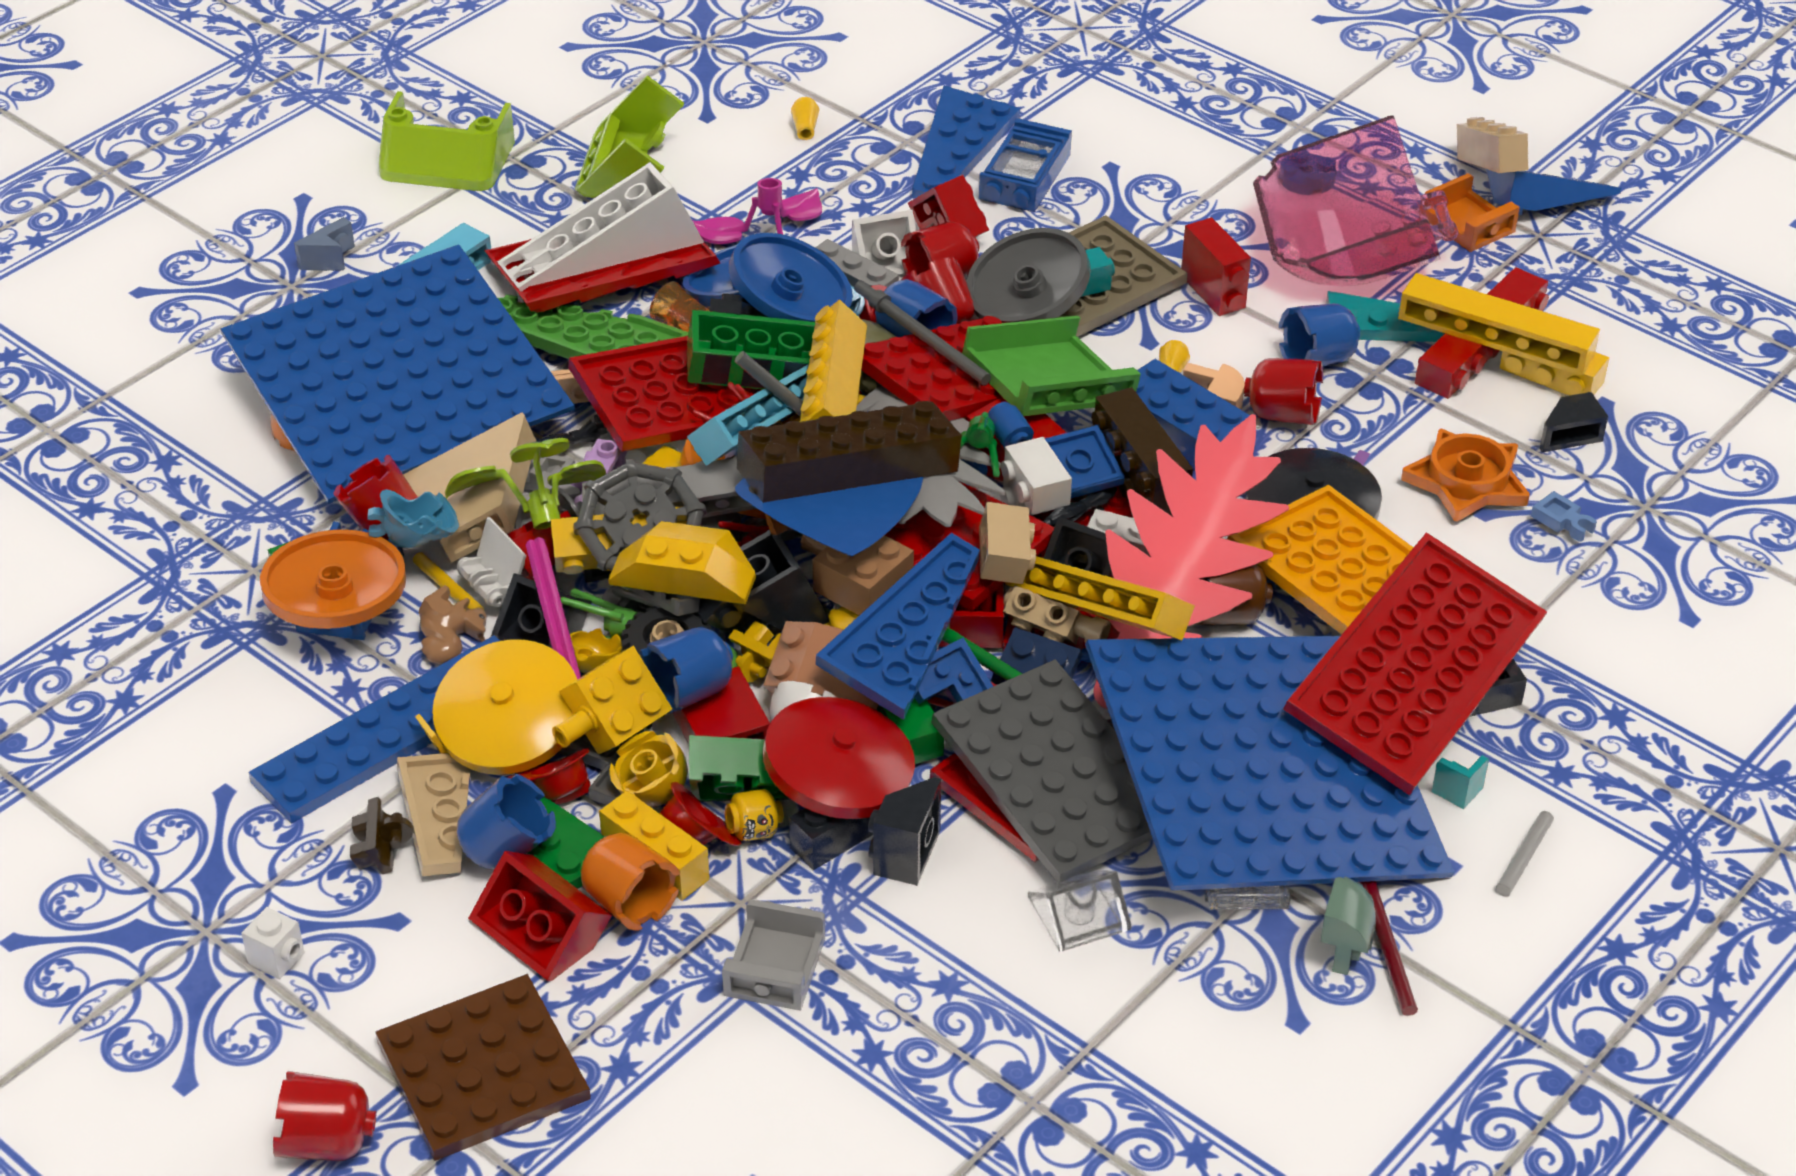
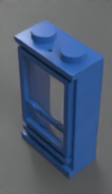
M1016 118L1013 128L984 172L979 174V199L1035 212L1071 155L1072 130Z

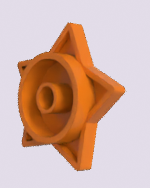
M1441 428L1438 430L1431 455L1402 469L1401 480L1438 495L1454 521H1460L1486 505L1527 506L1530 493L1512 472L1518 444L1498 443L1488 437L1477 434H1454Z

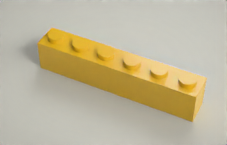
M1415 273L1402 292L1398 319L1581 376H1583L1595 356L1600 329L1419 273Z
M840 299L831 307L828 305L823 307L815 317L813 341L809 353L810 360L806 371L807 379L803 390L804 398L800 409V422L816 420L822 416L848 415L856 411L867 324Z
M1037 556L1034 569L1032 571L1027 570L1023 584L1005 582V585L1009 587H1014L1015 585L1030 590L1035 594L1060 602L1068 607L1181 641L1184 638L1195 605L1165 592Z

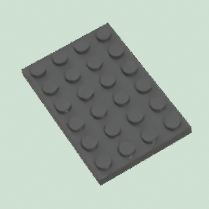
M1056 659L933 713L931 721L933 726L1058 884L1153 839L1116 731Z

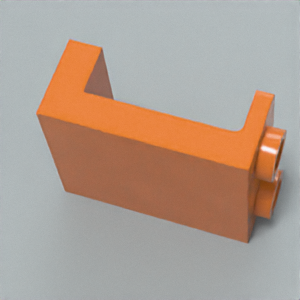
M1467 173L1426 191L1421 217L1466 250L1472 252L1515 233L1520 207L1511 201L1496 208L1472 190L1474 176Z

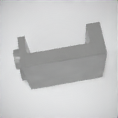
M749 899L746 906V924L733 959L726 958L722 969L723 995L801 1011L825 941V914L808 908H797L775 904L770 901Z

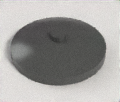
M1034 228L1009 235L989 247L973 264L966 283L974 303V313L979 319L984 316H994L999 318L1002 323L1057 318L1071 308L1082 296L1090 279L1091 266L1084 246L1075 236L1059 229Z

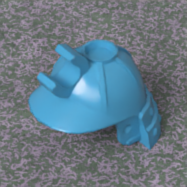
M385 489L380 493L383 509L379 507L368 509V520H379L381 522L379 525L369 526V536L381 537L387 533L389 539L396 546L402 548H415L430 541L441 540L449 535H453L459 527L456 512L440 492L436 496L431 492H424L418 498L408 500L394 491Z

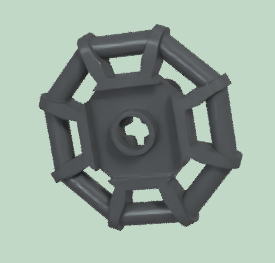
M633 459L626 460V464L595 481L589 480L585 484V495L578 520L573 524L574 533L581 537L598 562L597 567L602 571L607 569L613 570L619 553L661 521L672 523L687 521L686 525H701L702 517L707 513L704 503L699 502L681 476L682 471L676 467L671 470L637 463ZM638 477L660 481L662 484L659 489L649 483L638 485ZM628 479L629 487L613 496L606 491ZM673 489L685 505L684 507L676 509L667 497ZM597 501L605 506L603 520H592ZM635 515L647 516V525L643 527L639 523L633 525L631 522L634 520ZM605 533L612 546L606 550L597 534Z

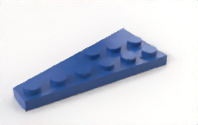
M944 85L912 187V198L915 199L930 189L958 176L964 175L966 177L1014 125L1015 119H1020V108L1011 106L1006 102H998L979 94H972Z

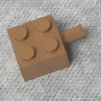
M806 535L802 536L800 542L803 550L816 555L813 558L814 592L857 615H861L914 567V550L885 535L870 547L854 556L837 551Z

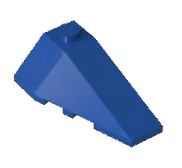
M1486 170L1494 203L1504 205L1512 201L1520 207V215L1523 214L1524 209L1538 211L1621 194L1622 189L1621 187L1571 178L1566 179L1564 177L1528 171L1497 173Z

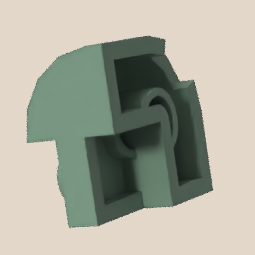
M1346 876L1344 878H1335L1324 915L1320 942L1336 946L1332 972L1348 975L1352 960L1359 961L1362 952L1368 953L1371 950L1376 925L1373 898L1361 884Z

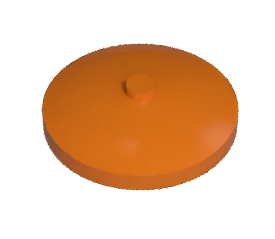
M327 530L299 537L276 550L267 559L261 570L260 585L264 603L273 614L282 620L308 628H341L375 618L394 605L404 591L406 570L401 553L386 539L369 536L368 532L357 530Z

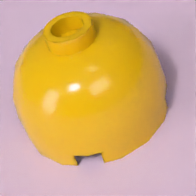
M645 731L633 736L618 749L617 753L620 757L616 761L615 766L611 763L609 769L611 782L621 794L627 790L651 808L667 804L674 795L671 783L676 781L685 786L688 775L687 760L682 749L671 735L665 732V735H656L654 731Z

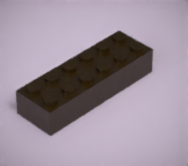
M919 401L907 406H887L881 410L868 412L854 411L848 415L822 416L816 420L803 422L789 421L783 425L770 427L756 426L750 430L738 431L736 468L749 483L754 493L764 503L958 472L962 435L933 402Z

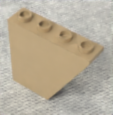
M522 412L403 475L418 497L424 492H431L435 496L440 492L445 497L446 487L454 475L469 469L495 466L496 469H505L523 494L531 460L515 463L510 458V452L517 446L536 442V439ZM503 478L477 484L454 493L447 498V501L456 512L459 527L453 535L438 541L451 563L479 548L487 517H491L506 534L514 530L520 502Z

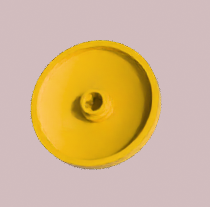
M516 639L498 641L482 646L461 658L442 679L433 702V722L437 735L449 755L461 765L471 770L485 774L505 775L534 768L546 762L563 748L555 740L552 734V727L559 725L572 716L573 713L559 691L576 681L577 677L567 660L544 644Z

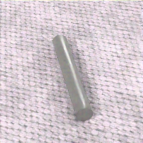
M1540 812L1496 886V891L1500 895L1509 896L1554 821V817L1550 812Z

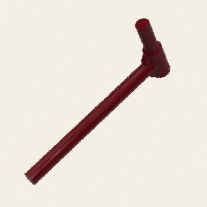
M1376 881L1359 882L1373 898L1376 912L1375 932L1402 1014L1405 1016L1414 1015L1417 1013L1418 1008Z

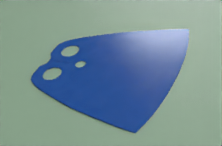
M923 477L764 503L758 495L749 491L750 485L745 478L735 486V491L746 502L787 527L837 551L854 556L877 542L901 520L918 496L923 483Z

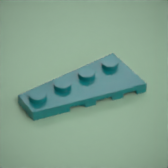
M1327 291V304H1340L1349 309L1355 316L1356 322L1360 327L1359 340L1437 342L1445 334L1398 319L1400 303Z

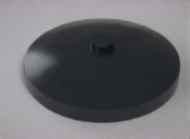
M1294 448L1268 456L1279 457L1281 459L1280 464L1265 480L1245 493L1246 500L1288 505L1330 485L1376 520L1379 517L1382 502L1380 485L1375 476L1365 466L1341 453L1319 448Z

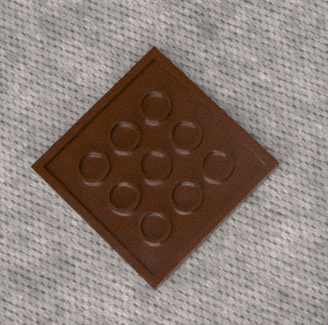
M528 973L375 1031L377 1043L434 1161L591 1099L590 1088Z

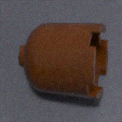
M1257 564L1225 575L1201 579L1252 593V599L1224 614L1194 625H1247L1257 621L1263 613L1265 605L1271 603L1273 594L1272 584L1267 583L1266 575L1261 566Z

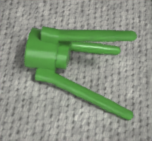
M575 588L571 590V593L591 600L594 605L566 597L560 598L561 603L605 617L604 630L608 631L611 635L605 636L608 639L612 638L615 634H618L621 638L622 630H625V624L628 620H634V615L638 613L633 609L620 607Z

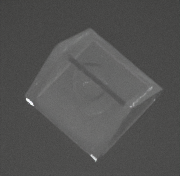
M1096 870L1067 879L1059 884L1054 883L1028 891V899L1059 952L1131 930V921L1117 871Z

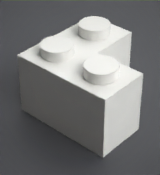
M1044 437L1005 446V461L1001 463V471L1004 477L1002 489L1005 490V496L1000 495L1002 502L1008 505L1028 507L1029 515L1031 516L1070 505L1072 478Z

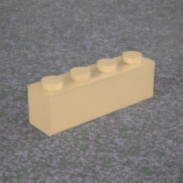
M1484 117L1467 118V123L1456 124L1458 160L1497 173L1528 170V133L1517 131L1516 126H1506V123H1495V120H1485Z

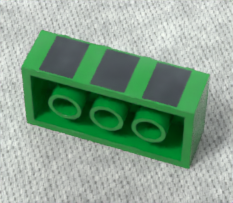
M692 310L687 337L688 382L727 386L729 382H732L734 385H741L742 388L765 389L762 384L735 363L737 355L744 351L779 381L809 364V353L812 347L815 322Z

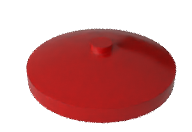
M808 698L785 707L771 721L763 744L764 765L774 784L787 797L802 807L835 818L861 819L870 817L874 809L879 810L885 795L910 786L915 770L914 752L902 730L879 711L862 703L843 698Z

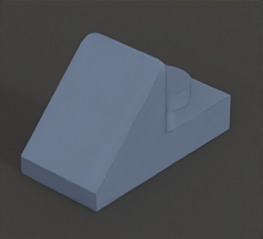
M343 217L294 242L298 268L301 270L318 271L344 270L343 253L355 247L351 222Z

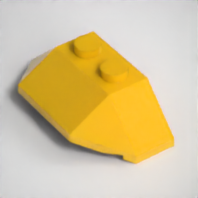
M661 521L619 553L608 582L609 585L746 604L756 578V573L729 530Z

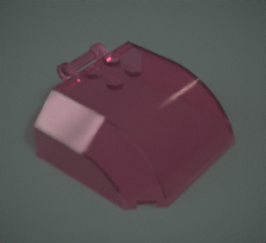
M1393 115L1278 154L1270 162L1272 169L1265 177L1259 175L1253 181L1273 260L1290 274L1315 284L1326 286L1363 285L1439 261L1441 257L1435 241L1440 239L1452 241L1459 233L1456 224L1451 221L1447 209L1448 199L1444 191L1436 190L1420 196ZM1430 208L1435 210L1439 224L1430 226L1425 210Z

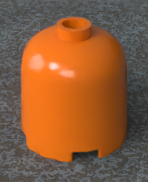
M615 833L605 836L588 851L582 863L581 879L583 888L597 903L630 930H641V924L651 918L656 921L660 920L671 908L679 892V889L674 886L676 875H680L678 868L638 838L629 834Z

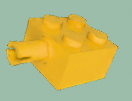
M632 646L616 654L559 691L573 715L559 725L552 727V734L557 743L564 748L586 734L599 755L623 743L673 708L639 653Z

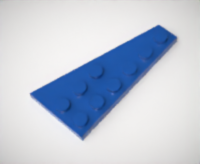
M953 533L949 534L816 654L815 665L904 720L979 561L980 549Z

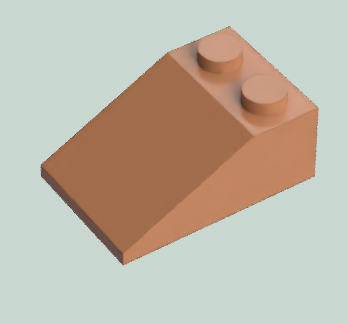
M785 622L763 685L773 694L781 682H803L813 685L811 692L823 696L824 690L837 698L856 701L875 710L878 707L876 702L815 665L816 654L841 633L843 629L816 622Z

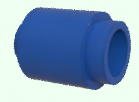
M1001 402L990 409L988 414L995 424L994 435L1004 449L1005 446L1032 440L1034 431L1016 406L1011 405L1009 402Z

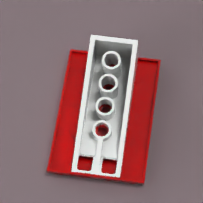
M651 162L533 239L484 250L528 309L538 313L579 299L582 303L626 287L638 288L673 275L677 279L720 264L717 256L701 238L674 187Z

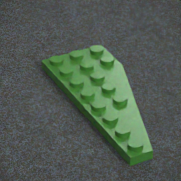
M506 295L504 298H498L532 346L545 350L549 354H556L567 359L688 336V332L641 315L629 314L627 316L628 319L613 317V311L601 309L599 312L587 313L583 312L581 306L564 304L538 313L530 311L525 303L518 302V296Z

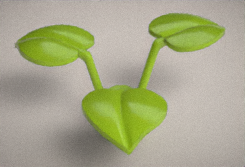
M554 438L542 442L526 443L515 447L510 452V458L515 463L533 459L538 490L529 493L530 499L528 501L505 469H496L495 466L469 469L454 475L446 487L445 497L447 499L454 493L466 488L503 478L521 503L524 513L530 512L534 529L541 530L551 528V519H560L558 506H560L558 500L559 485L589 480L595 481L606 475L604 465L596 460L566 466L560 472L552 474L547 478L548 484L552 486V493L550 494V490L545 488L540 458L560 454L570 446L568 439Z

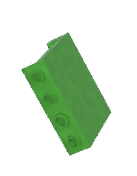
M1079 316L968 327L962 351L963 355L991 375L989 384L1007 402L1016 406L1023 416L1095 408V398L1097 396L1131 387L1137 391L1141 373L1134 367L1112 370L1076 336L1080 322Z

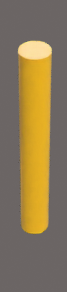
M418 552L414 555L413 563L440 587L446 585L450 589V596L457 603L468 598L470 600L468 605L470 610L477 608L484 610V607L423 552Z

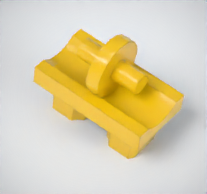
M757 621L753 622L745 634L734 629L728 637L732 642L741 646L743 656L739 655L735 663L737 667H740L747 682H754L759 677L763 678L766 675L781 633H778L769 646H767L774 635L766 626Z

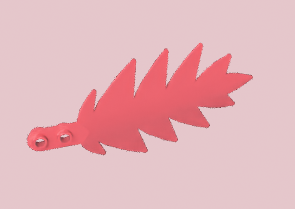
M1251 414L1233 428L1221 442L1206 425L1200 426L1195 445L1196 480L1162 449L1156 451L1159 476L1172 516L1134 490L1129 489L1127 491L1134 521L1150 557L1112 530L1108 529L1105 532L1108 560L1113 578L1165 592L1195 605L1187 627L1224 614L1252 599V593L1201 579L1221 576L1245 569L1273 557V552L1226 540L1222 537L1241 533L1266 523L1289 510V506L1286 504L1237 498L1265 480L1281 462L1279 457L1253 456L1256 441V415ZM1108 619L1110 624L1120 632L1117 639L1171 638ZM1185 632L1184 638H1202V636ZM1097 680L1094 686L1095 700L1101 707L1108 709Z

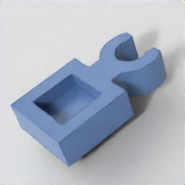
M1555 491L1532 507L1531 517L1557 533L1563 529L1568 530L1569 535L1580 542L1584 540L1586 530L1592 534L1595 532L1597 524L1593 517L1584 514L1580 515V506Z

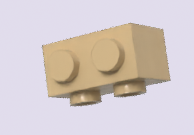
M992 502L986 503L979 525L981 579L1023 584L1027 570L1032 571L1034 569L1036 550L1031 549L1030 544L1033 542L1035 524L1029 522L1028 507Z

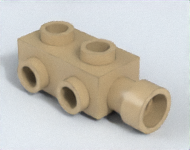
M1014 585V587L1011 586L1004 597L1005 608L1003 612L1013 619L1011 625L1019 629L1031 632L1032 628H1036L1044 632L1043 637L1064 643L1065 640L1075 645L1079 636L1085 638V643L1087 640L1107 639L1111 629L1110 621L1098 616L1094 618L1088 617L1076 609L1035 594L1030 590Z

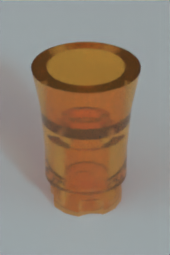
M673 281L662 286L655 294L650 305V317L655 321L688 332L692 310L709 311V309L689 295L677 282Z

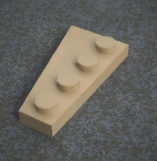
M449 753L397 757V772L408 819L413 825L412 836L421 875L431 876L460 873L463 849L457 838V821L467 807L470 769L457 762Z

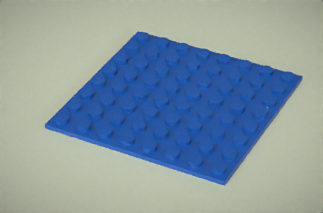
M459 244L220 328L224 339L328 504L338 501L333 494L336 487L342 485L345 488L353 481L349 475L374 458H378L382 463L385 462V456L390 455L402 474H405L522 412L531 427L575 410V405Z
M1340 636L1183 638L1182 641L1175 638L1087 640L1085 645L1171 891L1334 883L1335 878H1344L1345 876L1356 882L1449 878L1454 875L1455 872L1418 785L1411 795H1408L1283 710L1287 700Z

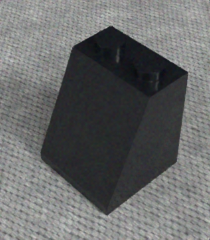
M770 530L740 547L756 573V578L746 604L737 603L741 610L780 630H783L786 621L829 623L827 613L780 534L772 535Z

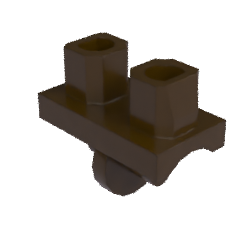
M379 797L369 799L367 812L352 817L351 827L353 834L362 842L350 845V858L358 869L376 865L382 874L392 872L394 848H399L401 844L412 838V822L404 818L399 812H395L392 815L385 813L381 808V799Z

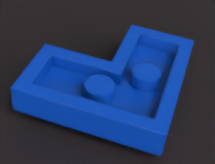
M961 638L935 652L915 695V699L918 704H921L949 689L956 702H960L994 686L965 639Z

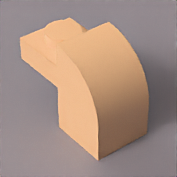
M1187 362L1183 369L1184 376L1242 410L1245 382L1243 376L1235 368L1222 364L1217 371Z

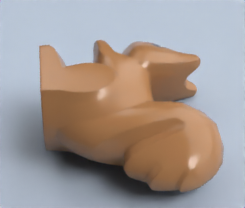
M446 585L424 598L418 612L420 627L426 636L421 641L423 646L421 650L428 660L438 664H443L461 654L463 647L458 635L466 633L479 642H483L485 640L483 633L486 631V612L480 608L470 610L468 608L470 603L468 598L453 605L448 600L450 589Z

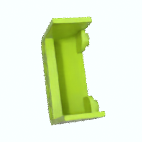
M646 75L597 127L589 145L575 190L584 197L596 198L650 162L661 173L664 166L649 156L647 152L652 146L657 148L666 136L663 133L666 123L684 106V102Z
M397 91L383 117L378 163L379 173L383 180L389 182L471 191H485L492 188L515 144L511 103L504 104L497 119L488 116L478 117L466 130L413 124L412 112L405 109L403 92Z

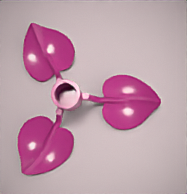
M764 178L757 183L758 197H752V205L745 223L735 217H716L692 221L704 241L713 244L733 243L742 239L741 232L748 231L758 206L763 214L774 215L777 233L783 234L781 217H788L794 221H805L821 215L822 203L818 188L782 200V182L775 178Z

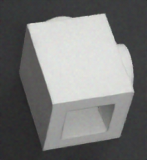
M266 907L241 933L248 964L279 980L305 953L298 921L269 907Z

